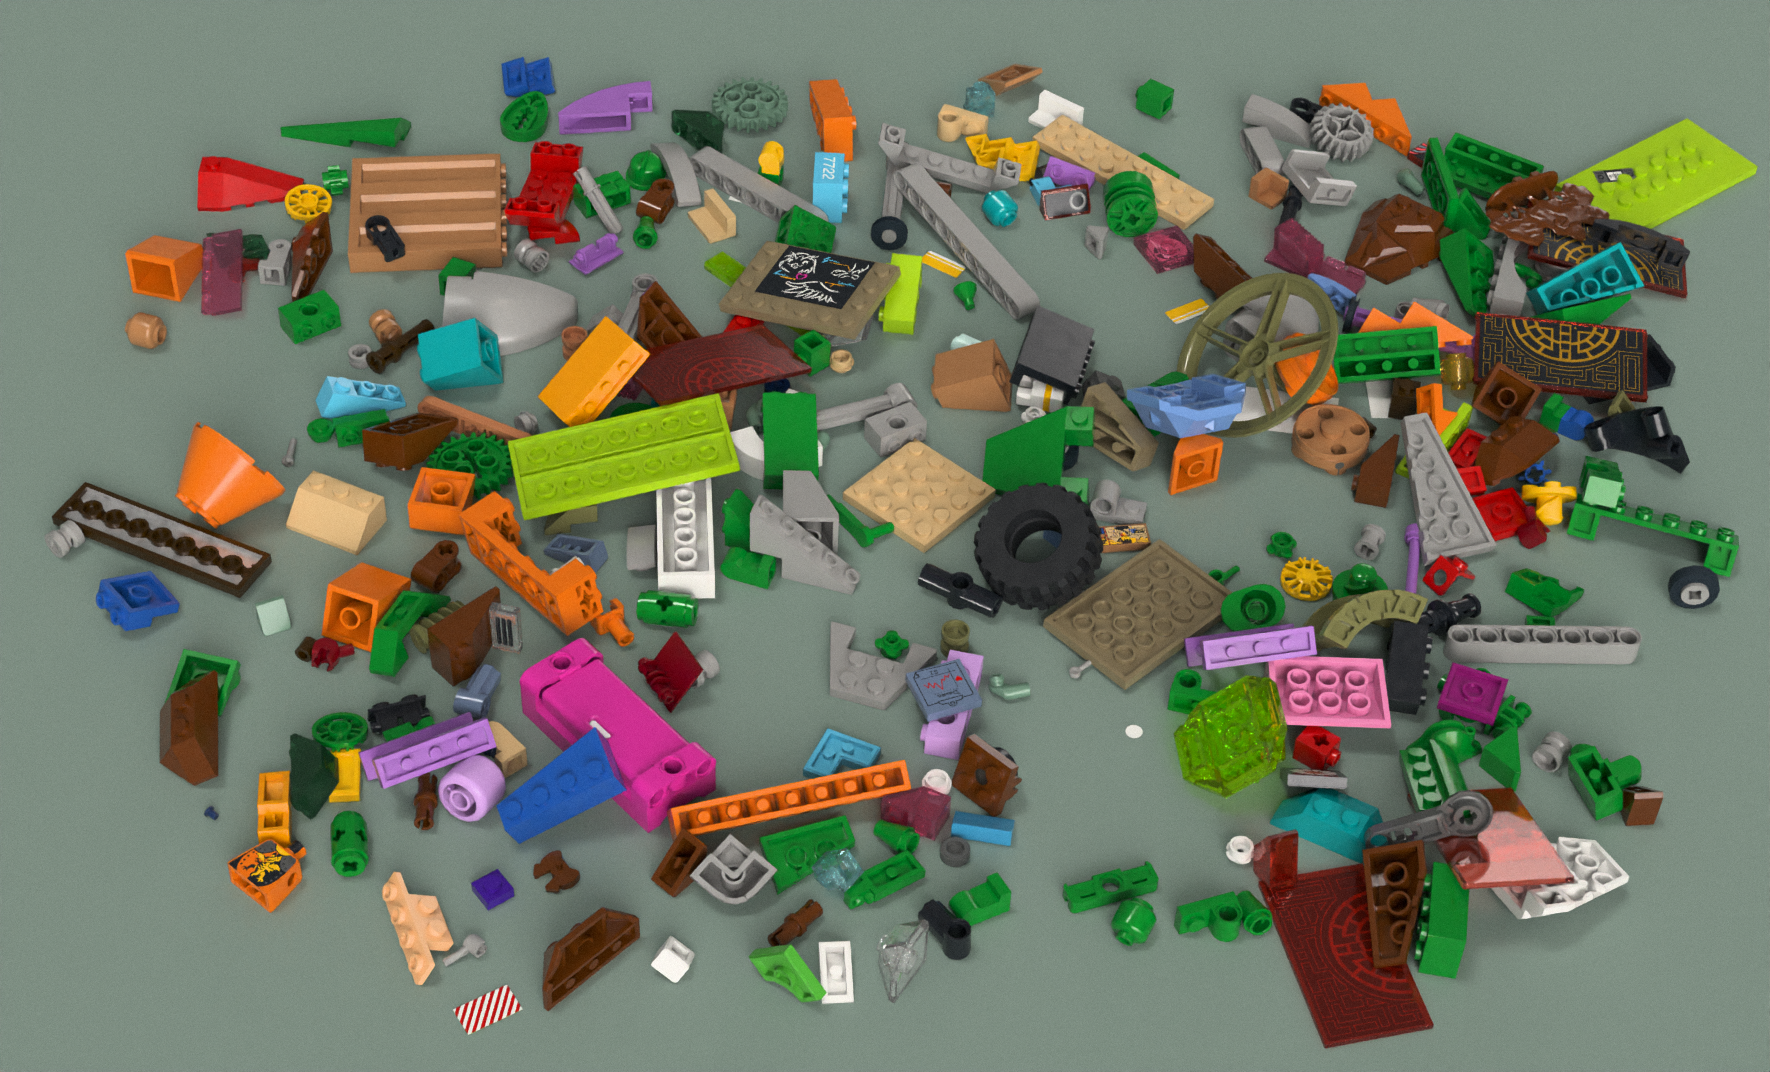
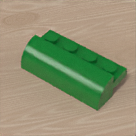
M1455 132L1445 148L1444 157L1454 185L1462 189L1467 188L1469 192L1487 199L1500 187L1511 183L1513 178L1520 176L1525 179L1529 177L1531 172L1538 171L1541 174L1544 170V166L1457 132Z
M1437 326L1338 335L1334 355V370L1337 375L1338 384L1394 380V378L1409 379L1441 376Z
M1430 739L1429 750L1411 748L1399 751V762L1416 813L1441 806L1450 795L1458 791L1468 790L1457 757L1452 748L1446 743ZM1470 810L1463 811L1465 818L1471 817Z

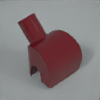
M1529 506L1524 508L1527 523L1519 527L1518 538L1523 546L1532 549L1547 540L1546 532L1549 533L1551 531L1537 517L1535 507Z
M331 638L318 639L312 648V667L319 668L322 663L329 664L327 672L332 671L339 663L340 658L355 654L352 643L339 647L338 643Z

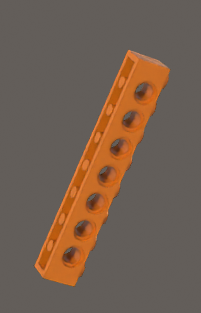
M905 760L674 807L667 811L672 840L675 841L682 828H685L694 836L903 793L910 790L911 785Z

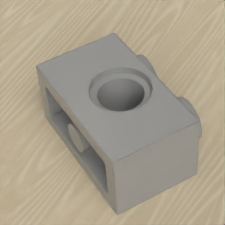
M911 402L866 418L864 439L881 458L897 452L908 442H913L914 438L920 442L926 440L927 420Z

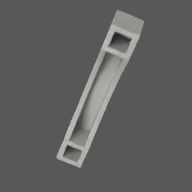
M1514 210V214L1512 215L1513 218H1518V212L1516 210ZM1503 234L1490 287L1492 290H1489L1486 305L1491 306L1489 316L1519 319L1527 287L1520 280L1514 262L1521 254L1533 248V246L1523 241L1510 239L1505 234Z

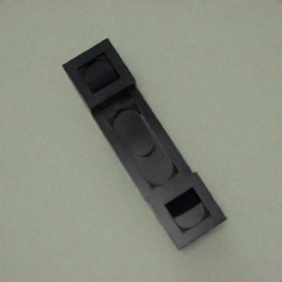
M1595 219L1586 237V241L1604 247H1609L1612 243L1617 244L1621 242L1624 248L1657 258V265L1681 272L1690 254L1686 247L1664 234L1641 225L1620 220Z

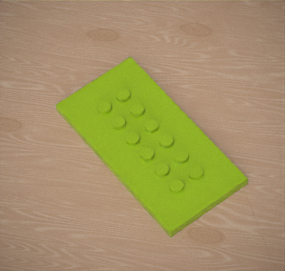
M1686 118L1558 183L1554 191L1561 192L1565 183L1585 186L1594 195L1591 206L1607 211L1610 215L1609 219L1626 221L1652 229L1755 175L1758 166ZM1632 168L1636 178L1632 179L1628 174L1618 175L1617 182L1599 183L1593 171Z
M719 393L507 441L524 521L740 471L739 461Z

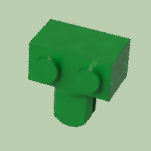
M1593 746L1568 757V775L1595 821L1623 810L1622 790L1641 781V763L1632 755L1610 762L1608 758L1603 760L1597 748Z

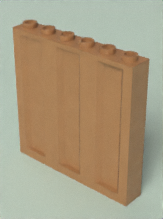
M500 154L352 158L348 240L350 273L444 269L453 257L474 263L476 268L503 267L502 257H507V242L502 241H507V227L502 225H507L505 210L502 209L506 208L507 201L506 194L502 193H507L506 179H502L506 178V163H501ZM375 215L387 217L405 244V256L391 262H385L384 255L378 246L373 245L371 240L367 238L365 230L367 219ZM377 225L380 232L386 229L384 226Z

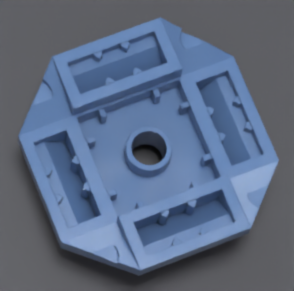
M1216 374L1192 377V380L1175 384L1128 389L1127 400L1132 401L1145 427L1178 438H1185L1229 429L1235 416L1242 412L1246 395V383Z

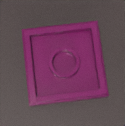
M1452 662L1437 709L1493 726L1509 679Z

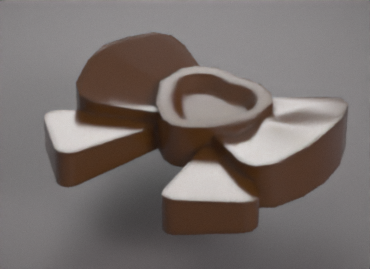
M560 850L548 853L543 857L540 864L534 865L533 875L535 879L551 872L553 879L545 886L546 892L558 893L560 889H570L580 880L579 871L569 868L563 860Z

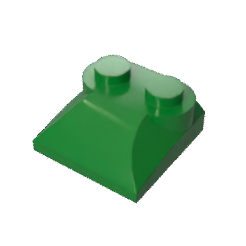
M183 649L165 703L172 693L190 680L214 670L218 672V716L221 717L232 690L240 683V662L238 660Z

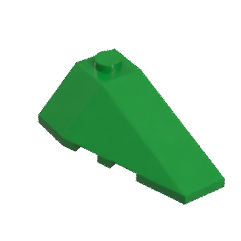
M1464 228L1440 239L1439 256L1465 310L1480 322V316H1486L1488 306L1486 305V292L1491 290V284L1488 281L1494 274L1493 251Z
M1631 294L1527 317L1525 320L1596 328L1631 299Z

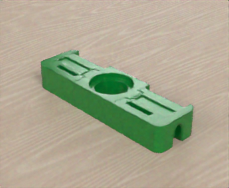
M1145 861L1144 866L1121 871L1120 868L1094 875L1091 880L1070 886L1065 883L1062 896L1064 901H1068L1069 911L1071 913H1079L1154 892L1157 890L1159 878L1151 863ZM1106 883H1114L1119 889L1110 892L1102 886Z

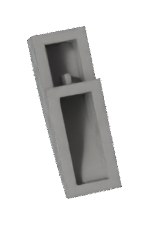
M1251 94L1244 107L1242 122L1255 126H1266L1274 139L1306 148L1310 147L1312 138L1309 136L1310 125L1306 121L1271 100Z

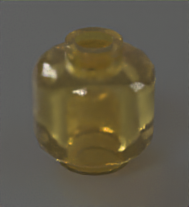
M1466 353L1446 354V359L1441 360V382L1443 385L1451 386V391L1467 389L1466 384L1474 382V362L1471 357L1466 356Z

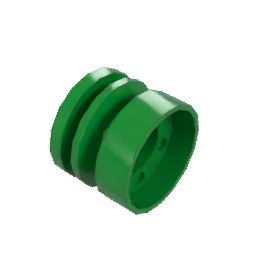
M1124 171L1108 179L1103 187V201L1109 228L1115 234L1123 237H1137L1150 231L1158 218L1154 187L1151 180L1145 174L1137 171Z

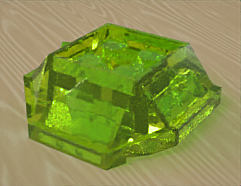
M1246 675L1197 704L1189 714L1184 725H1180L1173 733L1184 780L1191 785L1228 798L1253 783L1258 784L1260 779L1274 772L1277 764L1286 759L1285 736L1288 727L1277 684L1271 678Z

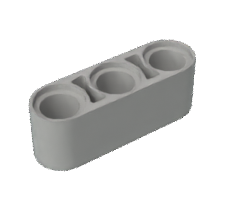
M1259 126L1241 129L1239 136L1240 144L1254 172L1257 174L1267 167L1277 174L1284 176L1285 173L1281 169L1284 164L1283 156L1267 127Z

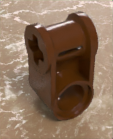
M658 179L653 182L646 194L639 200L636 216L640 218L649 216L654 220V223L662 224L667 214L675 205L672 197L674 183L669 179Z
M451 540L438 542L429 553L414 565L411 571L412 581L434 593L442 591L445 585L461 570V562L457 558L459 553L458 545Z

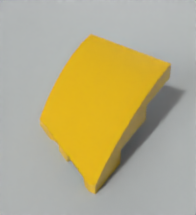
M987 134L966 137L965 140L978 165L993 169L998 157L1022 164L1019 181H1029L1031 178L1034 180L1040 152V145L1037 140L1015 144L1012 137L989 141Z

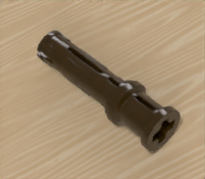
M428 319L422 320L421 323L405 332L396 340L384 342L379 350L376 352L371 351L366 355L368 366L375 373L380 374L384 372L386 366L400 361L404 352L419 343L418 334L434 330V325Z

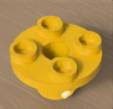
M1545 482L1544 487H1538L1537 485L1522 486V500L1536 503L1537 517L1548 526L1561 523L1564 518L1562 516V504L1573 502L1577 499V488L1573 486L1561 487L1560 482Z

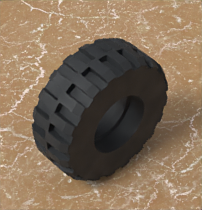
M1036 483L1035 486L1022 485L1013 492L1008 491L1003 494L999 501H994L988 507L986 516L983 515L978 523L980 530L976 531L974 535V544L976 546L974 550L975 560L991 590L1003 596L1004 602L1010 605L1018 603L1020 609L1032 610V607H1038L1039 610H1047L1053 605H1058L1059 607L1066 604V600L1073 596L1075 598L1083 592L1084 586L1086 584L1090 585L1095 578L1094 571L1100 568L1102 562L1100 553L1103 551L1101 531L1089 506L1082 502L1081 497L1075 492H1067L1065 487L1057 484L1053 485V487L1048 486L1047 483ZM1044 530L1062 534L1058 548L1046 559L1034 563L1021 562L1015 559L1019 545L1029 535Z

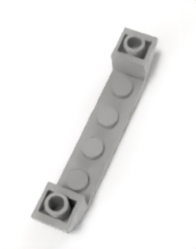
M882 123L878 144L897 167L904 168L914 163H919L931 177L985 193L1012 187L1019 183L1022 165L1020 163L998 157L993 169L906 144L904 143L906 129Z

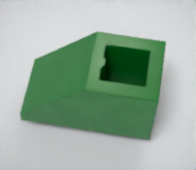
M735 489L731 497L725 499L722 506V514H725V521L722 526V533L725 534V546L740 547L747 552L757 553L750 551V512L754 504L739 489Z

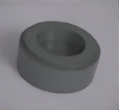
M949 837L941 843L940 859L944 864L951 867H960L969 861L970 845L965 839Z

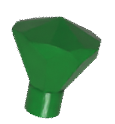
M971 281L957 284L953 289L954 295L964 303L966 310L975 308L973 299L977 291V284Z

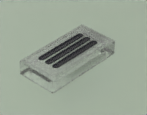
M492 602L489 608L492 647L520 654L523 648L520 608Z

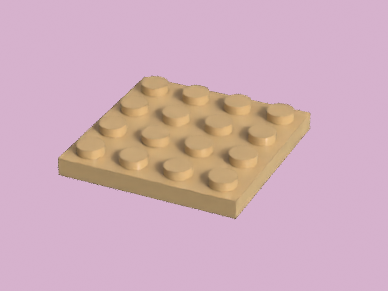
M914 438L913 442H908L843 492V500L880 525L892 522L894 525V532L892 533L925 553L995 498L996 489Z

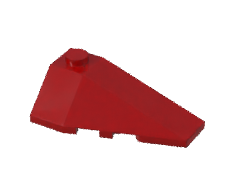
M202 157L198 171L197 208L198 211L224 212L231 210V206L245 204L247 208L253 207L254 202L267 200L270 203L285 201V197L291 189L304 185V179L228 157Z

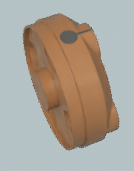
M1333 404L1312 406L1304 410L1294 424L1291 452L1308 464L1324 469L1329 474L1342 475L1348 468L1359 464L1367 455L1370 442L1369 427L1359 414L1346 407Z

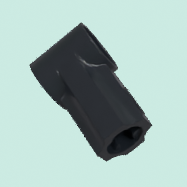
M932 899L925 903L924 907L918 912V920L943 945V952L948 958L953 960L966 958L971 951L970 924L964 919L956 918L940 901Z

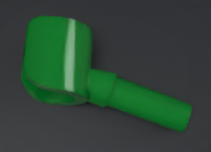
M1236 565L1226 572L1216 569L1210 571L1208 575L1225 586V581L1239 572L1240 568Z

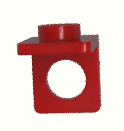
M1440 555L1423 577V581L1438 595L1443 596L1458 576L1472 580L1476 576L1467 569L1468 565L1460 558L1455 556L1452 559ZM1438 570H1444L1447 575L1446 581L1442 585H1436L1434 582V575Z

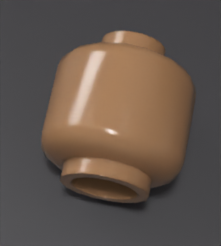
M139 312L127 321L125 332L131 344L154 349L164 342L167 328L160 317Z

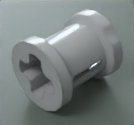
M1367 524L1361 531L1362 538L1355 544L1354 551L1356 555L1364 560H1373L1379 553L1378 546L1384 542L1386 533L1378 525Z

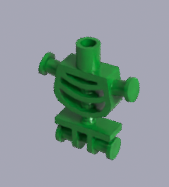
M1477 668V669H1476V670H1480V671H1483V672H1486V673L1491 674V673H1490L1487 669H1485V668ZM1447 674L1442 676L1437 685V689L1440 691L1443 690ZM1510 695L1499 707L1494 725L1486 724L1483 733L1489 735L1492 732L1493 737L1496 739L1511 727H1515L1518 730V727L1524 724V718H1528L1532 714L1530 706L1524 702H1519L1516 704L1515 709H1513L1516 697ZM1439 709V715L1442 720H1453L1454 716H1457L1464 722H1476L1475 720Z

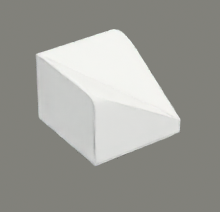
M670 936L657 951L651 966L676 983L689 969L695 954L673 936Z

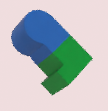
M1554 393L1544 404L1539 423L1570 439H1583L1586 436L1584 427L1594 422L1593 416L1587 411L1576 410L1563 403L1564 397Z

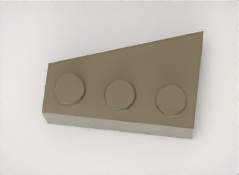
M1106 382L1088 387L1081 407H1094L1095 433L1094 446L1092 447L1133 472L1150 466L1159 442Z

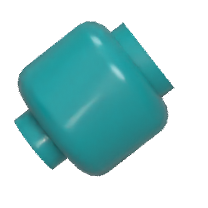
M992 190L985 195L982 212L994 226L1001 225L1005 227L1016 219L1018 205L1005 190Z

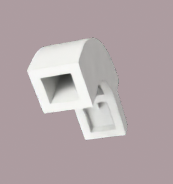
M753 426L730 432L740 469L754 478L763 480V441L759 438ZM818 440L819 466H822L823 446Z

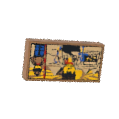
M1146 523L1099 527L1101 531L1100 536L1103 540L1102 553L1144 550L1151 545Z

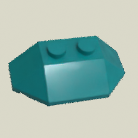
M1313 788L1283 800L1270 821V824L1362 865H1364L1362 850L1366 849L1365 832L1369 827L1383 823L1378 808L1332 788ZM1376 835L1371 838L1370 842L1375 846H1381L1387 841V838L1383 835Z

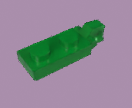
M905 850L859 873L858 878L852 882V886L844 890L843 902L849 909L858 907L864 902L867 904L877 902L924 878L926 870L909 850Z

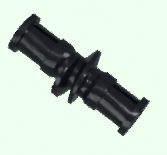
M1472 593L1465 594L1460 600L1448 603L1443 600H1434L1428 605L1427 610L1422 612L1417 624L1429 626L1428 633L1442 636L1446 632L1448 633L1450 627L1457 625L1463 619L1478 617L1481 613L1480 601Z

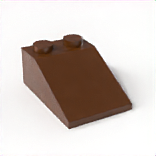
M415 413L363 429L364 461L376 463L377 467L395 466L396 470L399 471L410 470L413 465L425 461L458 425V419Z
M497 586L427 629L432 668L453 687L463 680L469 679L476 669L480 667L497 639L496 617L500 619L502 630L500 589Z

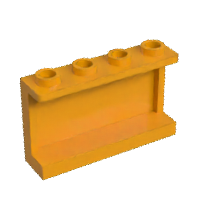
M605 316L537 397L569 427L594 422L649 357L650 353Z

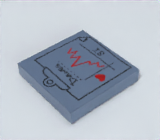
M960 659L906 673L905 681L927 722L982 707V699Z

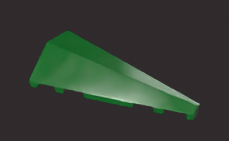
M404 118L285 126L280 129L282 137L351 147L354 141L396 147L399 140H405L411 128V122Z

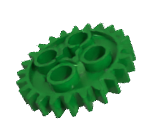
M472 432L470 437H466L462 433L461 439L458 440L452 436L450 437L451 443L442 441V448H436L434 454L428 456L429 462H426L427 468L471 474L476 472L477 477L475 475L473 496L475 495L478 500L481 499V494L489 495L492 489L501 491L500 484L508 485V478H513V466L508 445H505L503 439L497 441L496 435L487 438L486 433H482L480 437H476L475 432Z

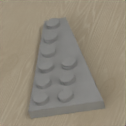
M1426 412L1405 416L1400 424L1416 522L1419 529L1418 534L1423 565L1434 564L1440 555L1454 559L1455 556L1463 558L1493 551L1497 545L1429 415Z

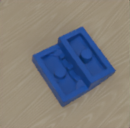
M524 57L501 64L506 96L520 97L531 91L542 92L544 95L555 92L552 63L549 57L526 64Z

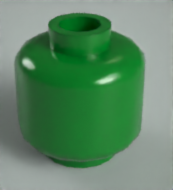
M1135 897L1131 900L1122 901L1110 924L1112 930L1117 934L1116 939L1127 946H1132L1133 943H1145L1157 920L1153 907L1148 902Z

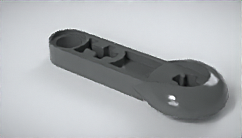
M1473 790L1458 791L1450 795L1441 806L1369 827L1364 835L1366 849L1423 840L1424 843L1451 835L1461 837L1475 836L1483 832L1490 825L1493 818V807L1487 797L1480 792ZM1470 810L1471 817L1465 818L1463 811ZM1410 828L1412 835L1407 836L1404 829ZM1392 831H1394L1397 840H1392ZM1376 835H1383L1387 838V841L1381 846H1375L1370 842L1371 838Z

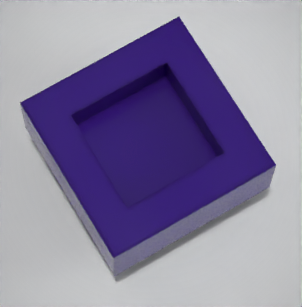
M498 869L471 883L472 891L487 910L514 897V888Z

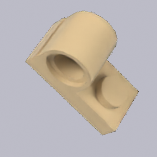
M944 104L938 114L937 137L945 142H953L961 134L969 137L987 134L989 117Z

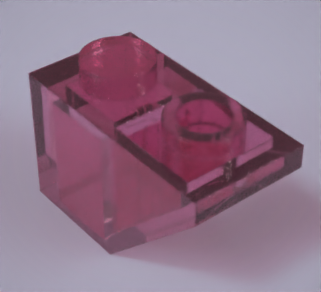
M925 786L886 795L881 800L880 819L913 827L920 837H926L935 841L950 816L951 797Z

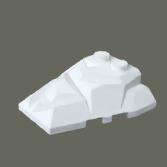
M1512 832L1482 834L1477 839L1480 858L1487 866L1555 862L1567 879V881L1489 886L1517 919L1568 912L1627 883L1629 875L1596 840L1559 837L1557 843L1541 842V835L1531 834L1530 841L1516 840Z

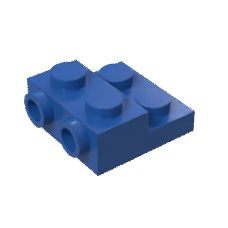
M151 571L103 579L100 581L99 590L96 594L97 606L100 609L106 608L110 613L112 623L115 626L120 625L125 631L150 627L153 617L177 613L180 605Z

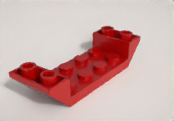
M549 141L535 142L530 153L531 171L519 197L509 199L505 208V215L511 225L560 229L573 199V185L579 183L573 173L581 168L583 147L571 143L560 145L552 144Z

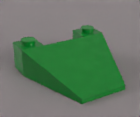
M1066 406L986 439L982 481L996 489L995 494L1001 496L1008 491L1013 492L1019 489L1018 487L1022 485L1035 486L1036 483H1047L1048 486L1053 487V485L1057 484L1065 487L1067 492L1073 491L1078 494L1082 502L1089 506V479L1063 477L1066 445L1094 446V407Z

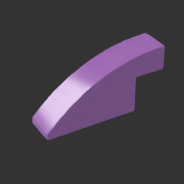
M634 82L606 88L573 102L558 112L560 135L631 130V113L653 111L651 82Z

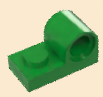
M1183 669L1177 672L1171 685L1167 710L1224 722L1229 695L1201 689L1202 678L1194 670Z
M1234 891L1177 906L1174 927L1179 935L1187 932H1197L1202 928L1208 927L1214 938L1219 941L1230 942L1239 935L1243 910Z

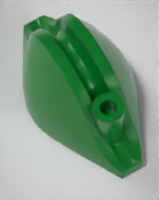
M1442 720L1432 724L1421 737L1406 748V750L1411 748L1429 750L1430 739L1438 740L1452 748L1458 763L1482 753L1480 742L1474 739L1476 729L1472 726L1465 727L1463 723L1456 720Z

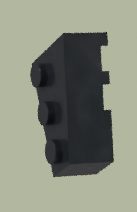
M1394 620L1387 643V650L1389 651L1388 661L1386 660L1385 663L1389 711L1416 715L1419 706L1425 705L1427 689L1422 688L1423 679H1428L1430 663L1425 662L1426 653H1431L1433 637L1428 636L1429 626Z

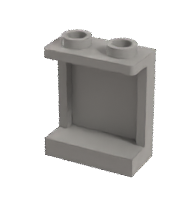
M1292 149L1281 169L1307 201L1315 204L1347 206L1357 186L1353 181L1337 180L1325 169V165L1330 158L1329 154Z

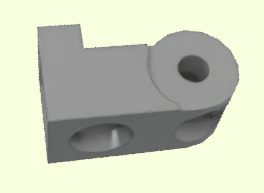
M277 239L269 244L268 259L260 260L258 264L260 284L286 286L293 260L291 243L289 241Z

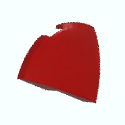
M566 219L563 220L560 229L527 226L531 240L554 237L555 244L580 241L577 229Z

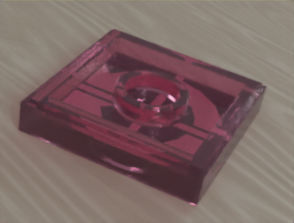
M1177 225L1134 237V246L1157 274L1194 263L1193 244Z

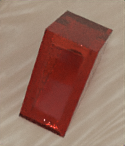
M1296 829L1267 836L1254 845L1253 871L1269 890L1297 884L1298 831Z

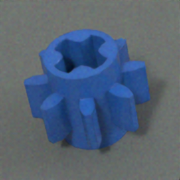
M1542 460L1539 465L1533 464L1528 469L1522 471L1525 473V476L1519 477L1518 481H1525L1527 485H1537L1540 487L1542 483L1549 482V480L1545 479V476L1551 474L1552 471L1549 469L1544 470V461ZM1533 469L1537 473H1542L1539 476L1538 482H1534L1533 478L1528 479L1527 477L1531 475V470Z

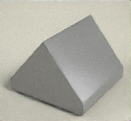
M1089 225L1086 227L1084 246L1096 258L1101 259L1107 247L1109 228Z

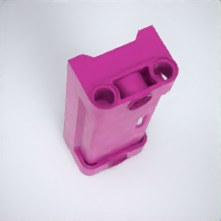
M579 638L531 666L522 674L519 683L523 713L563 752L594 727L608 740L627 789L612 797V799L647 833L661 825L665 817H667L669 809L684 806L696 797H705L716 790V759L699 743H689L604 664L602 653L585 638Z

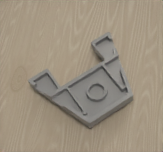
M832 621L830 627V696L885 711L906 690V673L923 669L928 663L932 664L936 660L937 649L912 643L904 663L865 654L860 651L850 650L856 636V628Z

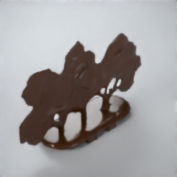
M1535 171L1531 172L1529 177L1525 179L1520 176L1513 178L1511 183L1500 187L1492 194L1485 207L1486 216L1491 220L1489 225L1491 229L1495 232L1504 233L1510 239L1523 241L1532 246H1540L1543 242L1544 228L1551 229L1557 235H1568L1575 240L1583 242L1587 232L1581 226L1582 223L1592 225L1595 219H1609L1610 215L1599 207L1591 206L1594 195L1585 186L1565 183L1561 192L1553 191L1559 179L1558 173L1555 171L1541 174ZM1533 203V206L1530 208H1521ZM1516 210L1518 218H1513L1511 212Z

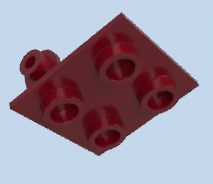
M674 631L654 660L643 657L638 661V671L644 674L647 684L657 693L658 700L664 703L671 713L704 670L677 631Z

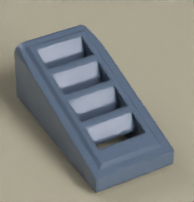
M557 534L543 550L545 555L564 563L577 556L585 566L589 565L595 573L608 559L603 541Z

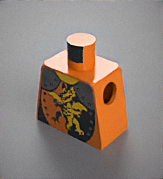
M267 839L227 863L231 882L271 913L301 882L302 872L299 860L307 854L306 849L297 840L283 848L273 839Z

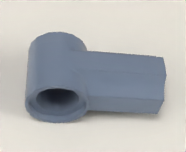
M488 664L478 667L467 687L458 690L454 699L453 711L457 714L471 712L472 718L476 719L486 718L491 704V697L501 681V673L494 666Z

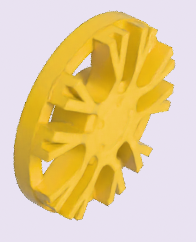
M311 184L300 185L291 189L285 197L287 214H290L291 218H294L295 221L299 219L305 220V223H308L322 212L330 214L332 198L320 186ZM304 190H307V191H308V193H305V194H302V195H301V193H300V191H304ZM323 196L326 197V199H324V200H319V199L322 198Z
M1299 557L1298 561H1288L1281 572L1280 583L1284 591L1290 596L1299 600L1315 601L1324 598L1330 592L1333 576L1329 567L1319 564V560L1315 561L1314 558H1311V561L1306 560V557H1303V559ZM1285 578H1292L1293 580L1286 581ZM1301 590L1309 591L1310 594H1302Z

